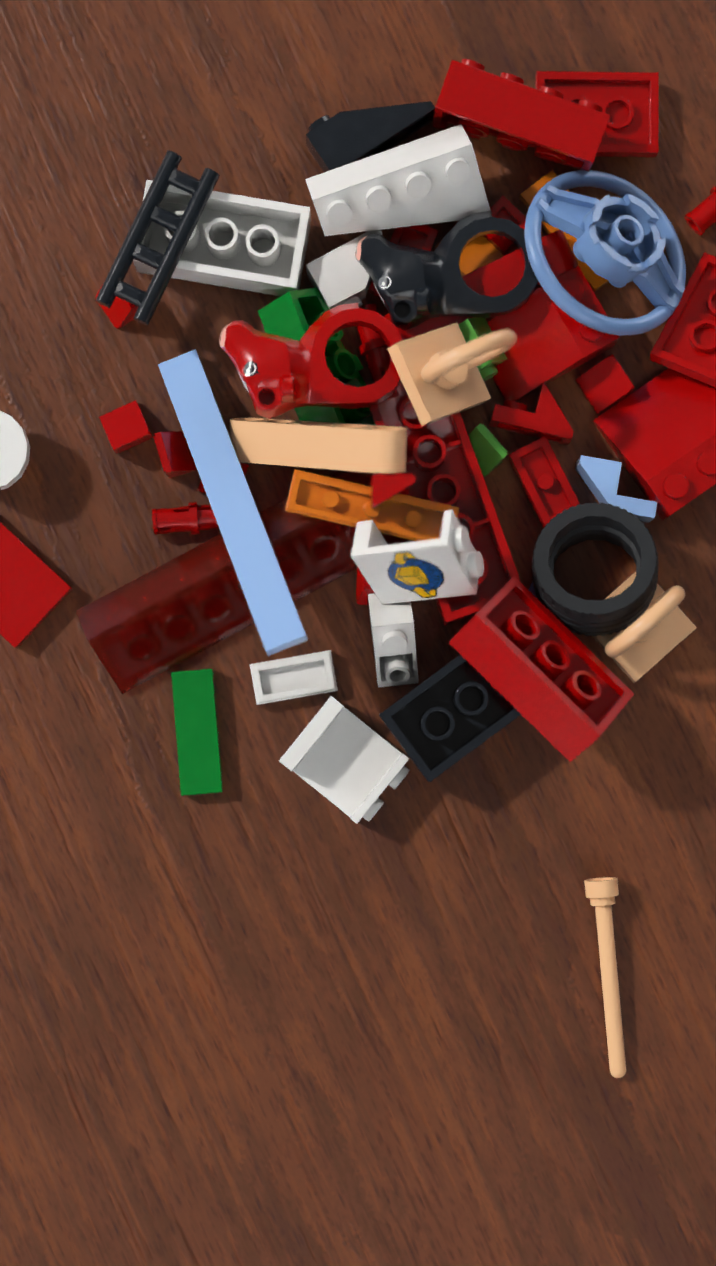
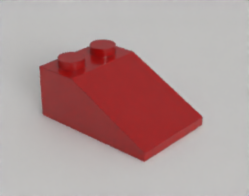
M579 266L557 277V280L564 289L578 302L599 314L607 316ZM540 287L533 292L529 300L519 309L506 315L496 316L487 322L492 332L511 329L517 336L515 345L504 352L507 359L496 366L498 373L491 378L504 400L517 402L540 389L543 382L547 385L611 349L620 336L599 332L577 322L561 310L550 299L543 288Z

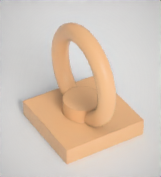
M454 323L406 339L389 347L388 352L421 426L475 407L491 399L477 366L509 350L515 345L517 336L513 330L503 329L466 343L458 323Z
M636 571L605 599L619 595L633 583ZM657 583L655 594L649 607L633 624L611 635L591 636L605 650L606 655L611 657L634 683L697 627L678 607L685 597L684 589L676 585L664 591Z

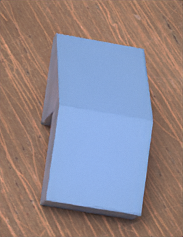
M584 455L579 457L575 469L599 503L619 506L621 509L634 514L641 522L649 523L655 518L657 502L617 495L622 462Z

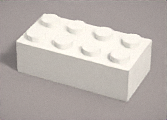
M146 180L143 200L153 182L152 180ZM169 185L159 207L182 217L192 194ZM212 191L171 278L282 296L288 291L299 290L311 225L310 207ZM151 222L141 244L164 254L174 232ZM135 259L133 260L137 272L155 274L157 269Z

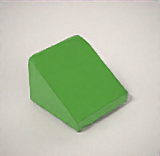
M480 423L468 436L482 475L486 477L505 460L508 451L486 426Z

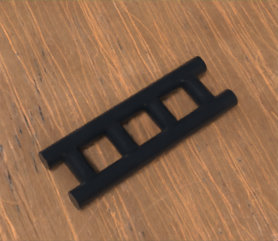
M169 150L165 154L95 300L99 304L111 308L115 297H118L138 306L134 319L144 325H149L220 176L217 172L205 168L199 180L178 170L177 168L182 157ZM169 185L192 194L182 217L159 207ZM151 222L174 232L164 254L141 244ZM134 259L157 269L146 292L123 282Z

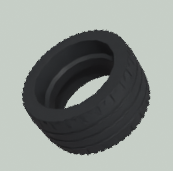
M593 502L583 505L578 504L575 507L572 506L567 510H563L562 513L557 514L555 518H552L545 525L533 551L532 578L538 600L572 633L597 637L598 635H611L614 632L617 633L622 629H626L645 613L657 587L659 561L652 535L638 517L612 504ZM587 540L607 541L622 547L634 559L636 577L633 583L619 595L605 600H584L567 593L556 582L554 564L557 558L572 545Z

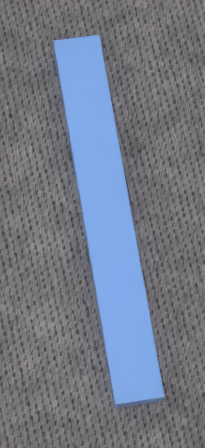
M196 349L158 364L266 653L270 656L307 641L308 638Z

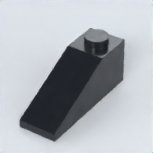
M431 101L343 111L331 118L329 115H325L313 122L308 128L310 132L306 134V146L323 172H327L393 148L431 123L434 118L435 106Z

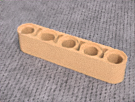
M268 418L230 419V438L239 461L243 463L370 473L406 472L405 427Z

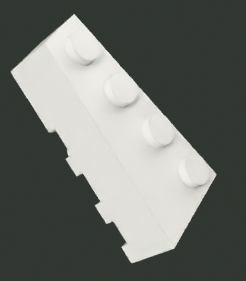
M462 124L305 179L325 236L460 221L473 213L490 211L474 149Z

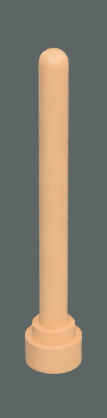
M616 877L591 878L584 880L586 898H590L591 906H595L609 1068L613 1077L622 1078L626 1074V1060L612 905L615 904V896L619 895L618 879Z

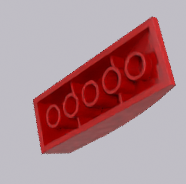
M401 381L390 397L381 403L369 407L374 425L406 428V472L391 474H413V476H416V482L399 494L459 507L457 519L461 526L467 528L470 542L474 549L481 553L484 562V573L478 578L476 594L435 599L445 626L476 615L513 576L520 582L521 580L461 413L459 412L421 426Z

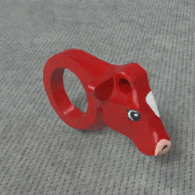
M358 302L338 305L325 311L308 328L300 341L260 332L242 320L231 322L223 327L220 333V347L228 354L235 365L243 385L252 398L256 413L268 419L277 417L293 408L303 406L345 409L370 407L390 397L401 383L391 356L389 368L385 375L369 386L354 387L345 385L336 379L327 367L325 358L326 345L332 336L343 328L352 326L370 328L381 335L388 348L403 341L397 328L391 321L376 311L359 308Z

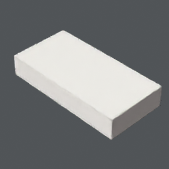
M331 650L250 664L256 705L338 691Z

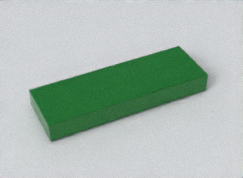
M213 669L171 672L181 796L223 792Z

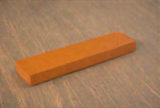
M294 469L285 508L286 512L355 528L357 522L373 520L381 534L415 542L440 539L444 511L453 510L456 517L459 511V507L399 493L371 509V487Z

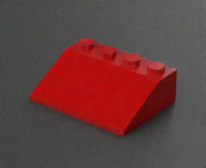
M668 368L593 420L595 426L647 500L657 502L656 513L662 521L716 484L715 387Z

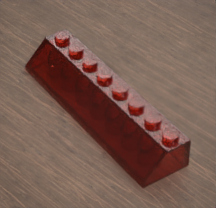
M338 470L327 477L370 487V478L374 474L380 473ZM286 498L260 512V516L293 602L357 569V565L351 557L356 528L286 512L285 508L288 499ZM222 534L211 538L76 611L89 644L122 694L255 623ZM382 534L388 545L409 541Z

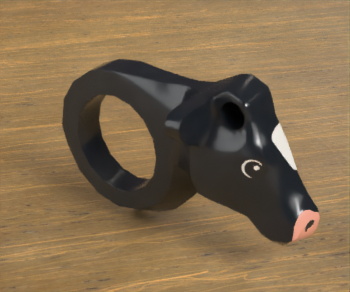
M492 210L473 213L460 220L443 237L435 251L397 245L389 242L384 236L377 233L368 234L360 239L355 250L356 260L371 277L381 300L388 309L392 323L403 330L412 329L431 318L441 316L490 318L506 315L523 306L538 286V280L532 270L526 251L524 229L511 220L492 217ZM487 234L505 236L517 245L523 255L525 265L523 277L518 285L505 295L495 297L479 295L470 289L461 277L459 267L461 253L467 244L478 236Z

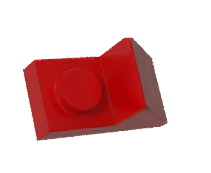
M544 382L538 393L534 413L527 411V405L515 401L505 400L503 405H494L489 422L491 427L539 439L546 436L548 441L568 445L572 440L574 431Z

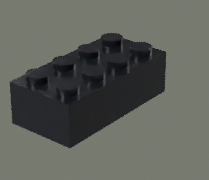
M459 655L378 716L427 782L430 783L521 714L468 661Z

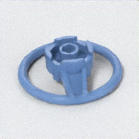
M577 170L553 178L534 196L525 220L524 238L526 251L538 282L550 299L561 310L577 322L591 329L620 336L648 332L660 326L673 314L685 290V257L681 242L672 223L657 203L644 191L625 179L606 172ZM576 187H596L613 192L623 198L610 197L609 194L598 200L597 198L566 190ZM542 221L577 238L573 245L574 255L580 261L585 262L597 275L608 280L611 285L617 288H622L627 283L633 281L653 304L655 309L637 318L619 319L599 314L578 302L560 284L547 262L541 239ZM664 248L666 249L668 260L663 252Z

